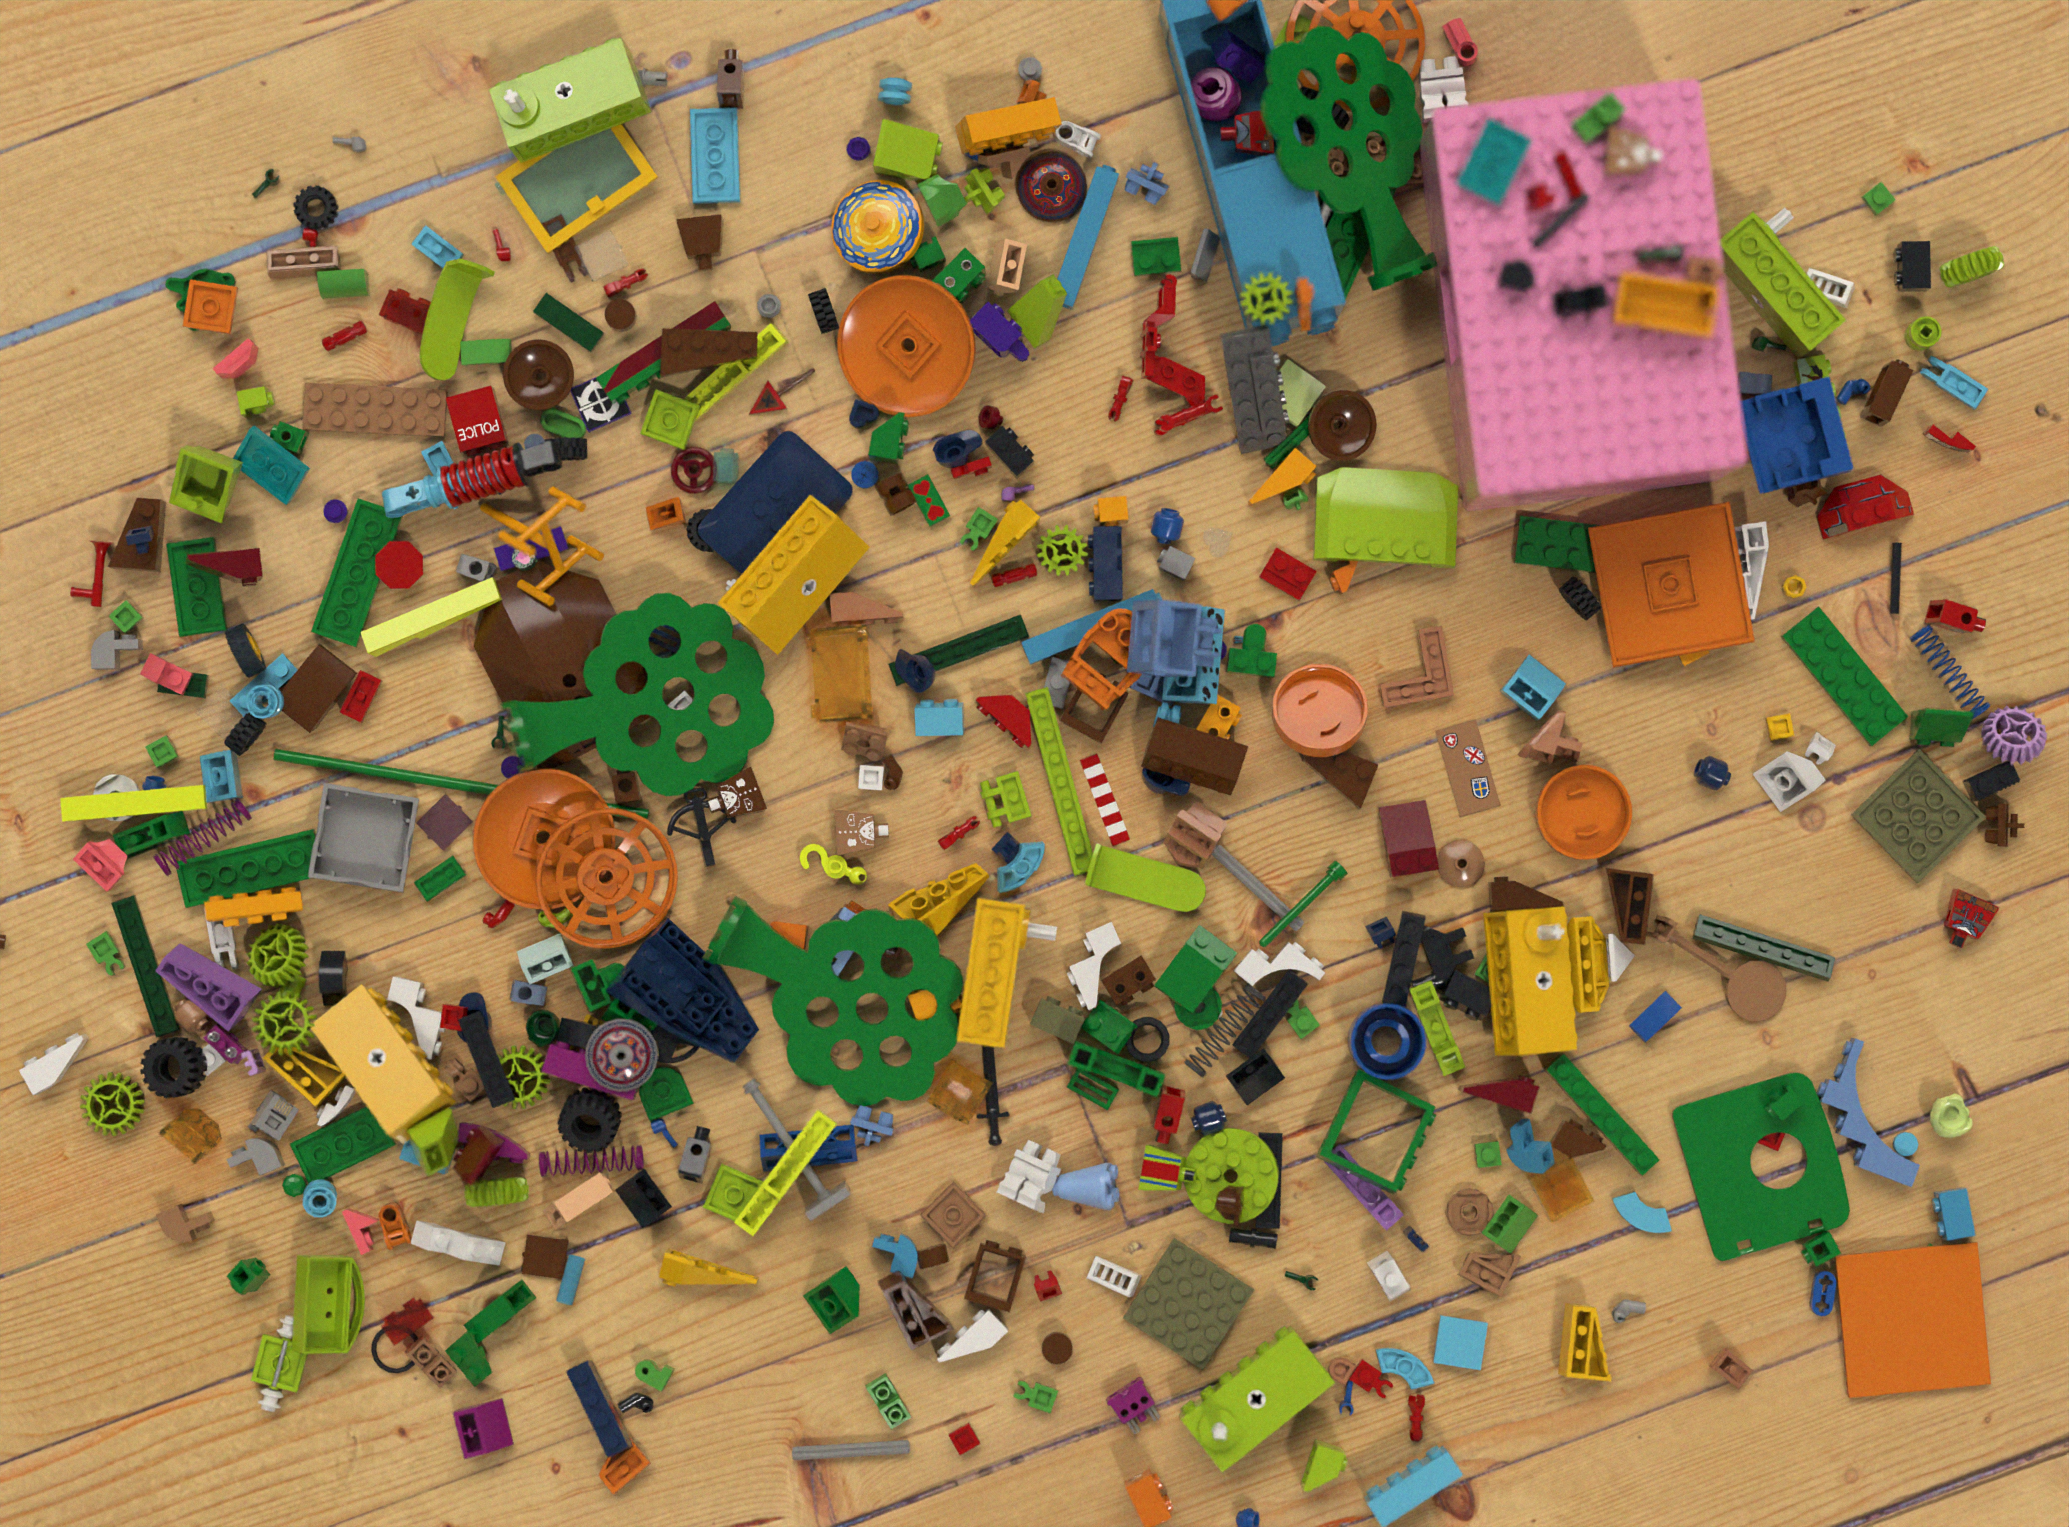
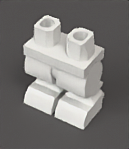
M1456 56L1443 58L1444 69L1442 70L1435 69L1434 59L1422 60L1421 72L1418 76L1420 100L1424 104L1422 124L1429 123L1436 110L1445 108L1442 103L1443 97L1447 101L1446 108L1468 106V102L1465 100L1466 92L1463 69L1459 67Z
M1028 1140L1022 1151L1016 1150L1009 1172L1005 1173V1179L999 1183L997 1193L1044 1214L1045 1202H1042L1040 1197L1052 1191L1055 1185L1057 1175L1059 1176L1061 1171L1057 1167L1061 1154L1047 1148L1042 1160L1037 1157L1042 1146Z

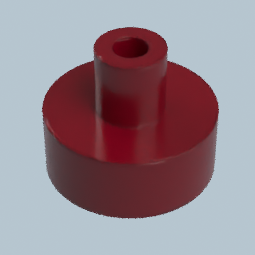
M985 405L979 414V425L982 428L993 430L997 425L1003 423V416H1000V411L997 407Z

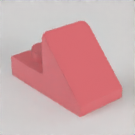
M150 653L140 675L183 695L193 673Z
M351 1208L342 1211L360 1254L363 1255L373 1250L374 1240L369 1231L365 1232L364 1227L379 1221V1219Z

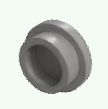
M1028 57L1020 62L1018 71L1024 80H1036L1042 73V66L1037 59Z
M766 294L758 300L757 308L762 316L772 318L780 312L781 303L775 295Z

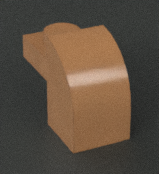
M182 1204L156 1214L164 1234L177 1242H189L197 1239L193 1230L195 1229L197 1233L210 1228L209 1223L215 1220L212 1212H209L189 1221Z

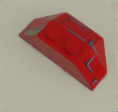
M1877 475L1834 487L1816 518L1822 539L1824 540L1912 516L1914 512L1908 492L1884 476Z

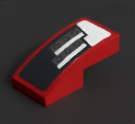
M1934 424L1929 426L1923 433L1924 436L1933 442L1951 450L1969 453L1976 447L1959 432L1949 437Z

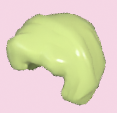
M1953 1093L1944 1098H1938L1933 1103L1930 1123L1940 1137L1954 1138L1969 1132L1973 1126V1120L1969 1117L1970 1111L1965 1107L1964 1100L1959 1094Z

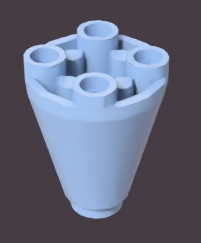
M1103 1163L1061 1174L1059 1177H1056V1182L1052 1189L1053 1195L1098 1209L1111 1210L1114 1208V1202H1119L1120 1196L1119 1188H1115V1179L1118 1178V1166L1111 1163Z

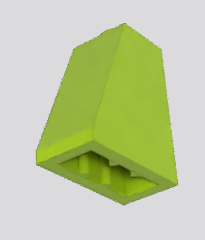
M1054 274L1037 283L1007 310L1012 319L1022 328L1021 331L1034 349L1051 339L1067 295L1061 282L1057 280Z

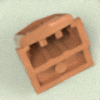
M1561 710L1553 714L1518 753V756L1551 765L1554 756L1577 762L1583 743L1578 742V739L1572 736L1560 737L1566 711Z
M1194 803L1188 812L1181 809L1163 844L1167 846L1177 865L1203 869L1213 854L1227 823L1200 804Z

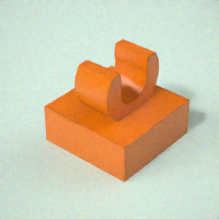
M1033 79L1026 80L1017 103L1023 104L1046 99L1047 95L1038 91L1041 83Z

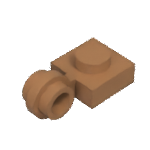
M456 1058L446 1063L445 1070L453 1078L456 1076L461 1078L454 1086L469 1102H472L485 1089L480 1076L473 1068L464 1074L462 1072L464 1066Z

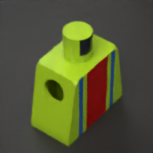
M1146 1145L1138 1190H1181L1182 1181L1195 1183L1197 1169L1186 1168V1157L1154 1145Z

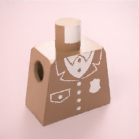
M1610 127L1607 131L1603 177L1642 175L1646 171L1647 163L1660 165L1662 150L1648 149V136Z
M835 810L837 855L875 848V838L889 837L888 823L874 824L873 814Z

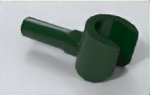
M274 169L267 170L265 174L266 180L252 193L255 198L270 185L276 186L280 182V176H277L275 180L269 179V176L274 173Z
M1763 336L1755 338L1751 346L1759 352H1764L1766 346L1783 351L1786 350V345L1774 343Z
M499 716L497 735L491 742L493 748L496 746V739L502 740V749L507 745V739L504 737L503 731L505 716Z
M1289 1271L1285 1273V1277L1303 1283L1309 1290H1316V1288L1308 1286L1310 1279L1319 1281L1315 1276H1300Z

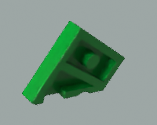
M472 1327L449 1346L445 1352L473 1386L476 1387L492 1373V1370L485 1358L483 1347L476 1344L474 1335L477 1332Z

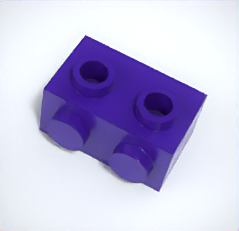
M1227 29L1211 45L1215 55V62L1224 69L1227 67L1232 70V74L1241 81L1244 79L1251 84L1266 68L1261 53Z

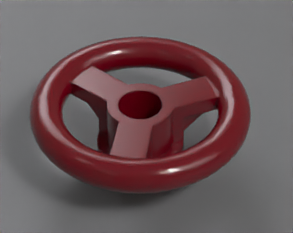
M686 448L680 451L672 461L671 477L673 482L686 493H702L708 490L717 478L718 467L716 460L710 452L703 448ZM690 454H699L705 457L706 460L700 463L695 459L685 461L683 458ZM678 465L684 468L685 475L690 478V486L684 484L679 478ZM692 466H697V473L691 474L690 468ZM710 466L711 473L708 480L698 486V477L701 476L705 468Z

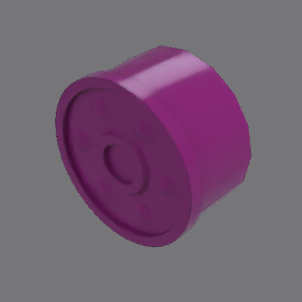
M1208 67L1202 69L1193 77L1190 83L1198 113L1208 121L1218 122L1230 118L1241 104V88L1229 72L1223 68Z

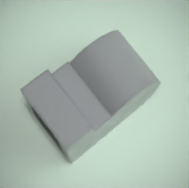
M461 554L455 572L482 582L493 577L497 565L473 556Z

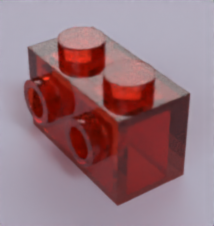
M397 288L396 291L389 289L379 316L423 335L431 302L419 297L418 301L409 297L411 293Z
M412 1298L402 1305L405 1310L399 1314L392 1312L382 1319L385 1324L381 1328L394 1346L435 1318L422 1298L417 1301L415 1298Z

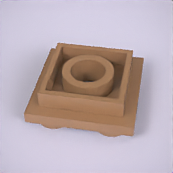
M853 720L852 723L846 722L841 750L849 755L859 754L866 756L872 761L883 760L888 732H884V728Z

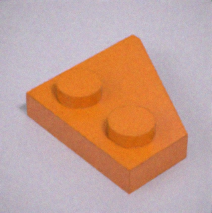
M1307 278L1297 279L1295 284L1301 332L1311 330L1310 302L1314 298L1313 285L1308 284Z
M630 1436L633 1447L614 1457H608L598 1475L612 1494H616L651 1464Z

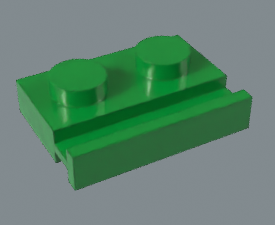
M1178 237L1131 241L1134 277L1182 271Z
M1099 1000L1098 1006L1093 1008L1081 1028L1119 1054L1131 1037V1032L1138 1026L1108 1004Z

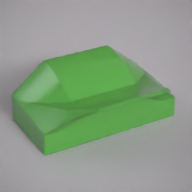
M938 174L917 184L938 227L957 217L959 211L967 205L958 184L945 181Z

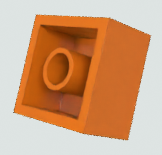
M1148 1469L1124 1481L1125 1488L1144 1527H1155L1172 1518L1171 1511L1174 1510L1168 1495H1162L1160 1491L1163 1489L1157 1472L1152 1474L1151 1470Z

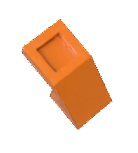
M1341 560L1342 562L1346 561L1347 565L1330 573L1332 578H1329L1330 584L1334 591L1338 590L1340 595L1347 591L1358 561Z

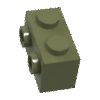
M1050 996L1046 1000L1041 998L1030 1025L1073 1044L1085 1017L1081 1016L1082 1011L1072 1006H1069L1068 1010L1060 1007L1061 1001Z

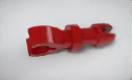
M641 268L634 271V274L627 277L624 275L621 277V280L603 286L608 298L617 295L625 288L627 290L630 289L631 285L637 282L640 283L646 280L648 274H643L646 270Z
M1124 375L1121 377L1118 393L1114 394L1113 399L1115 401L1108 414L1109 420L1112 419L1114 413H1116L1114 422L1118 421L1121 416L1123 403L1127 402L1126 395L1133 383V379Z
M977 816L970 817L960 827H954L953 832L940 838L937 842L942 849H947L957 839H963L965 837L964 834L977 828L980 821L971 825V822Z
M1420 1394L1416 1396L1409 1395L1408 1405L1412 1412V1415H1409V1420L1412 1421L1409 1436L1412 1441L1419 1442L1423 1437L1421 1421H1423L1424 1416L1421 1415V1412L1425 1406V1397Z

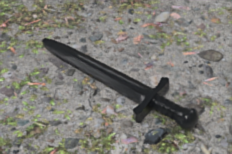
M983 1045L987 1113L977 1114V1118H989L990 1136L988 1143L991 1146H998L1002 1143L998 1130V1117H1009L1010 1113L999 1112L994 1046Z

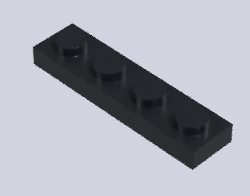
M1402 911L1382 998L1384 1003L1406 1007L1426 915Z
M1288 970L1232 1045L1249 1059L1254 1056L1308 986V983L1292 970Z
M478 1011L458 1019L492 1108L515 1100L481 1012Z
M1258 1132V1136L1266 1142L1275 1155L1279 1168V1178L1274 1199L1256 1217V1228L1280 1229L1283 1133Z

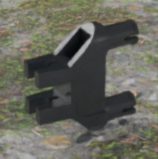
M1424 925L1420 945H1423L1432 971L1427 976L1412 980L1413 987L1432 980L1434 988L1436 987V989L1441 990L1447 984L1457 964L1474 959L1471 949L1453 955L1449 946L1450 942L1466 937L1464 928L1461 927L1444 934Z

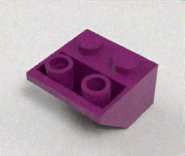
M503 1398L460 1408L453 1412L464 1459L514 1445Z

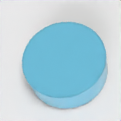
M1901 1132L1895 1136L1893 1148L1899 1155L1910 1156L1918 1148L1917 1138L1911 1133Z

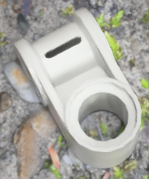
M1069 121L1061 122L1062 125L1054 133L1056 142L1080 155L1092 158L1093 148L1096 141L1101 138V135ZM1068 128L1072 136L1064 139L1059 135V130ZM1087 139H1089V142H1088L1087 146L1085 147V143H1086Z

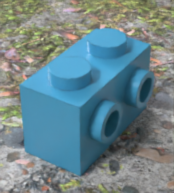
M1959 1187L1934 1192L1935 1198H1932V1206L1934 1212H1938L1939 1222H1936L1939 1236H1942L1947 1241L1976 1236L1967 1188Z

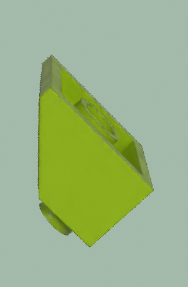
M1315 1439L1300 1484L1303 1491L1309 1492L1337 1478L1340 1471L1344 1472L1348 1458H1346L1345 1452L1341 1447Z

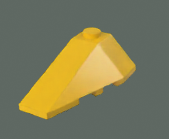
M1021 499L1017 503L1013 500L1004 509L1006 514L1003 516L970 581V585L973 588L1040 522V516Z
M670 1248L665 1251L658 1276L663 1279L662 1283L676 1287V1284H757L759 1277Z

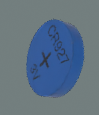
M861 461L853 467L851 476L853 482L858 487L870 488L876 484L879 473L873 463Z

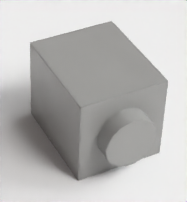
M1170 546L1168 551L1162 550L1157 562L1161 563L1160 570L1185 581L1195 558Z

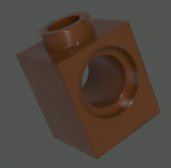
M616 770L617 775L611 776L616 804L640 801L641 795L637 772ZM624 779H629L632 782V788L628 792H622L620 789V783Z

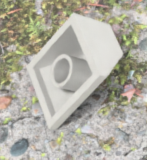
M1788 751L1753 773V776L1780 812L1812 793L1826 781L1812 761Z

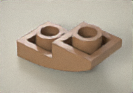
M423 1336L419 1337L405 1351V1354L439 1388L457 1373L456 1369Z

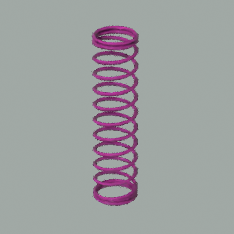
M238 798L231 802L232 809L237 818L226 807H223V811L228 822L219 813H215L221 829L210 818H207V822L213 834L203 824H199L206 841L196 830L192 829V835L198 846L185 834L183 837L189 850L179 840L175 841L182 857L169 845L168 850L174 862L163 851H160L162 860L157 854L153 855V858L166 876L169 877L171 875V870L163 855L176 869H179V865L172 851L187 864V859L179 844L192 858H195V854L187 839L199 852L203 853V849L195 834L211 848L203 828L216 842H219V838L211 823L227 837V833L218 816L232 831H235V828L227 812L239 825H243L235 807L247 820L250 821L252 819Z
M632 1145L629 1168L625 1147L622 1146L621 1167L619 1169L615 1147H613L611 1170L607 1161L606 1149L603 1148L601 1170L598 1164L597 1152L594 1150L592 1171L589 1167L587 1151L584 1150L582 1172L577 1149H575L573 1173L570 1168L568 1151L565 1150V1166L562 1173L558 1151L556 1150L554 1174L550 1165L549 1152L547 1151L545 1155L544 1151H540V1175L545 1177L549 1167L551 1175L555 1176L557 1165L562 1176L566 1173L567 1165L570 1174L573 1175L576 1170V1163L580 1174L584 1173L586 1164L589 1173L592 1174L595 1169V1161L600 1173L603 1172L605 1163L607 1170L611 1173L614 1167V1160L619 1172L623 1168L624 1161L627 1170L630 1172L633 1158L636 1169L640 1171L644 1167L643 1148L641 1145H637L635 1156L634 1146Z

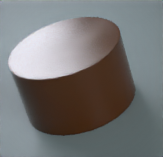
M616 299L607 305L605 319L613 330L625 332L635 325L637 313L630 302L624 299Z
M939 1244L917 1251L920 1269L934 1267L950 1261L946 1244Z
M1052 1332L1044 1338L1042 1353L1048 1362L1063 1364L1072 1355V1341L1066 1334Z

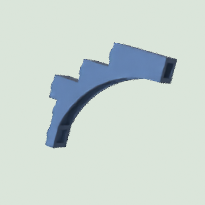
M1851 1038L1850 1042L1846 1041L1843 1047L1842 1054L1844 1058L1842 1063H1838L1835 1068V1081L1825 1079L1824 1083L1821 1082L1817 1089L1819 1100L1824 1104L1844 1111L1843 1115L1839 1114L1835 1122L1836 1133L1862 1143L1861 1148L1857 1147L1853 1156V1160H1855L1854 1166L1912 1187L1920 1165L1905 1159L1889 1148L1876 1135L1863 1113L1856 1087V1063L1864 1041Z

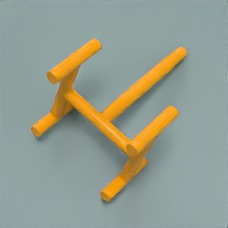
M554 486L550 487L548 494L559 501L529 527L489 504L483 503L480 507L482 512L520 534L515 538L507 532L501 531L498 534V539L529 557H533L536 550L526 544L528 540L548 549L555 569L537 586H533L523 579L517 583L519 589L548 606L553 605L555 599L544 591L585 554L597 561H602L604 558V553L570 535L567 538V543L577 550L562 562L548 522L566 506H570L582 513L586 509V504Z

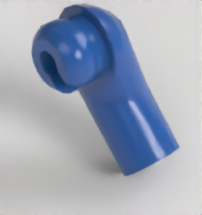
M1864 379L1847 381L1836 397V400L1846 405L1851 395L1868 393L1870 391L1869 382Z

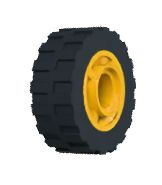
M244 623L225 631L231 652L246 677L250 678L266 670L260 649Z

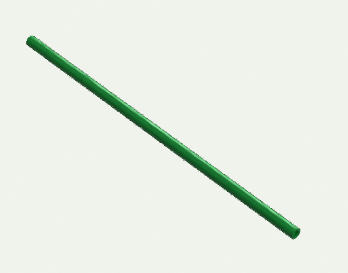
M275 749L274 760L484 795H489L498 786L496 784ZM606 803L609 808L628 810L648 820L649 809Z

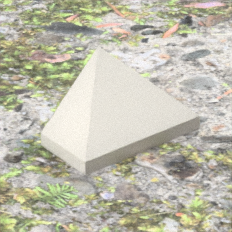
M1605 934L1609 981L1612 982L1618 980L1635 955L1614 934Z

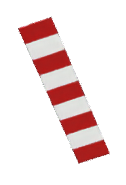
M1098 754L1080 760L1112 846L1130 840Z

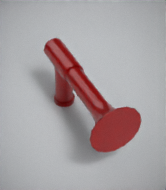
M90 540L96 550L92 590L71 587L70 596L91 598V606L102 607L105 556L108 547L114 543Z

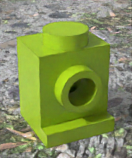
M265 386L237 391L240 413L244 417H250L249 412L251 411L252 414L265 413L266 408H271L272 405H275L273 392H269V389Z

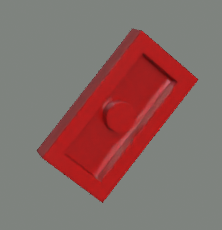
M360 670L340 713L362 723L383 680Z

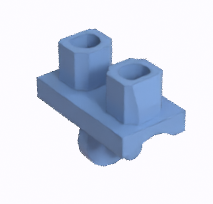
M1155 162L1151 168L1142 164L1140 171L1148 175L1131 168L1125 177L1128 178L1125 191L1136 195L1142 185L1149 189L1145 200L1156 205L1162 195L1166 194L1169 185L1152 178L1155 177L1161 180L1164 175L1156 170L1158 163Z
M860 1105L850 1124L868 1129V1132L859 1130L857 1137L866 1139L864 1146L869 1147L870 1141L880 1143L881 1136L873 1134V1131L892 1135L894 1130L892 1127L893 1114L881 1111L878 1123L869 1121L872 1108Z

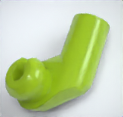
M566 907L558 914L553 913L561 924L566 923L573 916ZM541 911L538 914L540 924L544 927L555 928L547 919L545 913Z

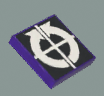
M596 378L577 385L570 391L589 433L632 414L627 401L620 405L617 402L612 404Z

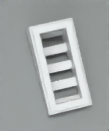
M1809 268L1807 275L1812 281L1814 277L1818 278L1816 285L1819 289L1823 281H1827L1822 292L1829 301L1837 306L1847 308L1855 289L1854 283ZM1834 284L1836 285V288L1832 295L1829 294L1832 285ZM1841 288H1844L1845 291L1842 298L1838 297Z
M1095 1256L1087 1278L1127 1297H1133L1142 1275ZM1102 1264L1105 1265V1267L1101 1274V1277L1099 1278L1097 1277V1273ZM1111 1268L1113 1269V1273L1110 1277V1280L1107 1281L1106 1277ZM1120 1272L1122 1273V1277L1119 1281V1284L1116 1285L1115 1281ZM1129 1276L1131 1277V1281L1128 1285V1288H1123Z

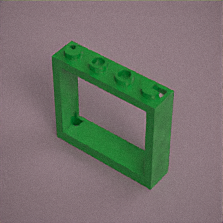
M1358 1069L1354 1073L1316 1157L1382 1190L1395 1194L1397 1190L1402 1191L1407 1181L1404 1175L1407 1168L1412 1169L1417 1159L1414 1156L1417 1147L1421 1148L1427 1136L1424 1135V1131L1427 1126L1431 1127L1435 1120L1436 1114L1433 1112L1436 1106ZM1363 1082L1424 1111L1392 1182L1331 1153Z

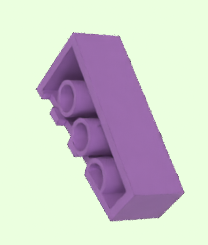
M181 943L163 958L156 969L160 976L227 1031L231 1030L244 1018L262 990Z

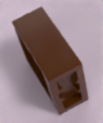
M1896 359V361L1892 360L1882 367L1860 418L1880 427L1891 421L1914 371L1908 368V363Z
M1097 671V672H1098L1100 675H1102L1104 678L1106 677V675H1104V674H1102L1101 672ZM1114 681L1113 685L1117 687L1119 682ZM1077 689L1060 722L1102 744L1129 693L1124 692L1120 696L1100 732L1070 715L1082 694Z
M986 1240V1243L980 1242L964 1299L1010 1313L1026 1256L1022 1255V1250L1014 1247H1009L1008 1250L999 1248L1000 1244L994 1241ZM984 1251L1018 1261L1007 1300L973 1290Z

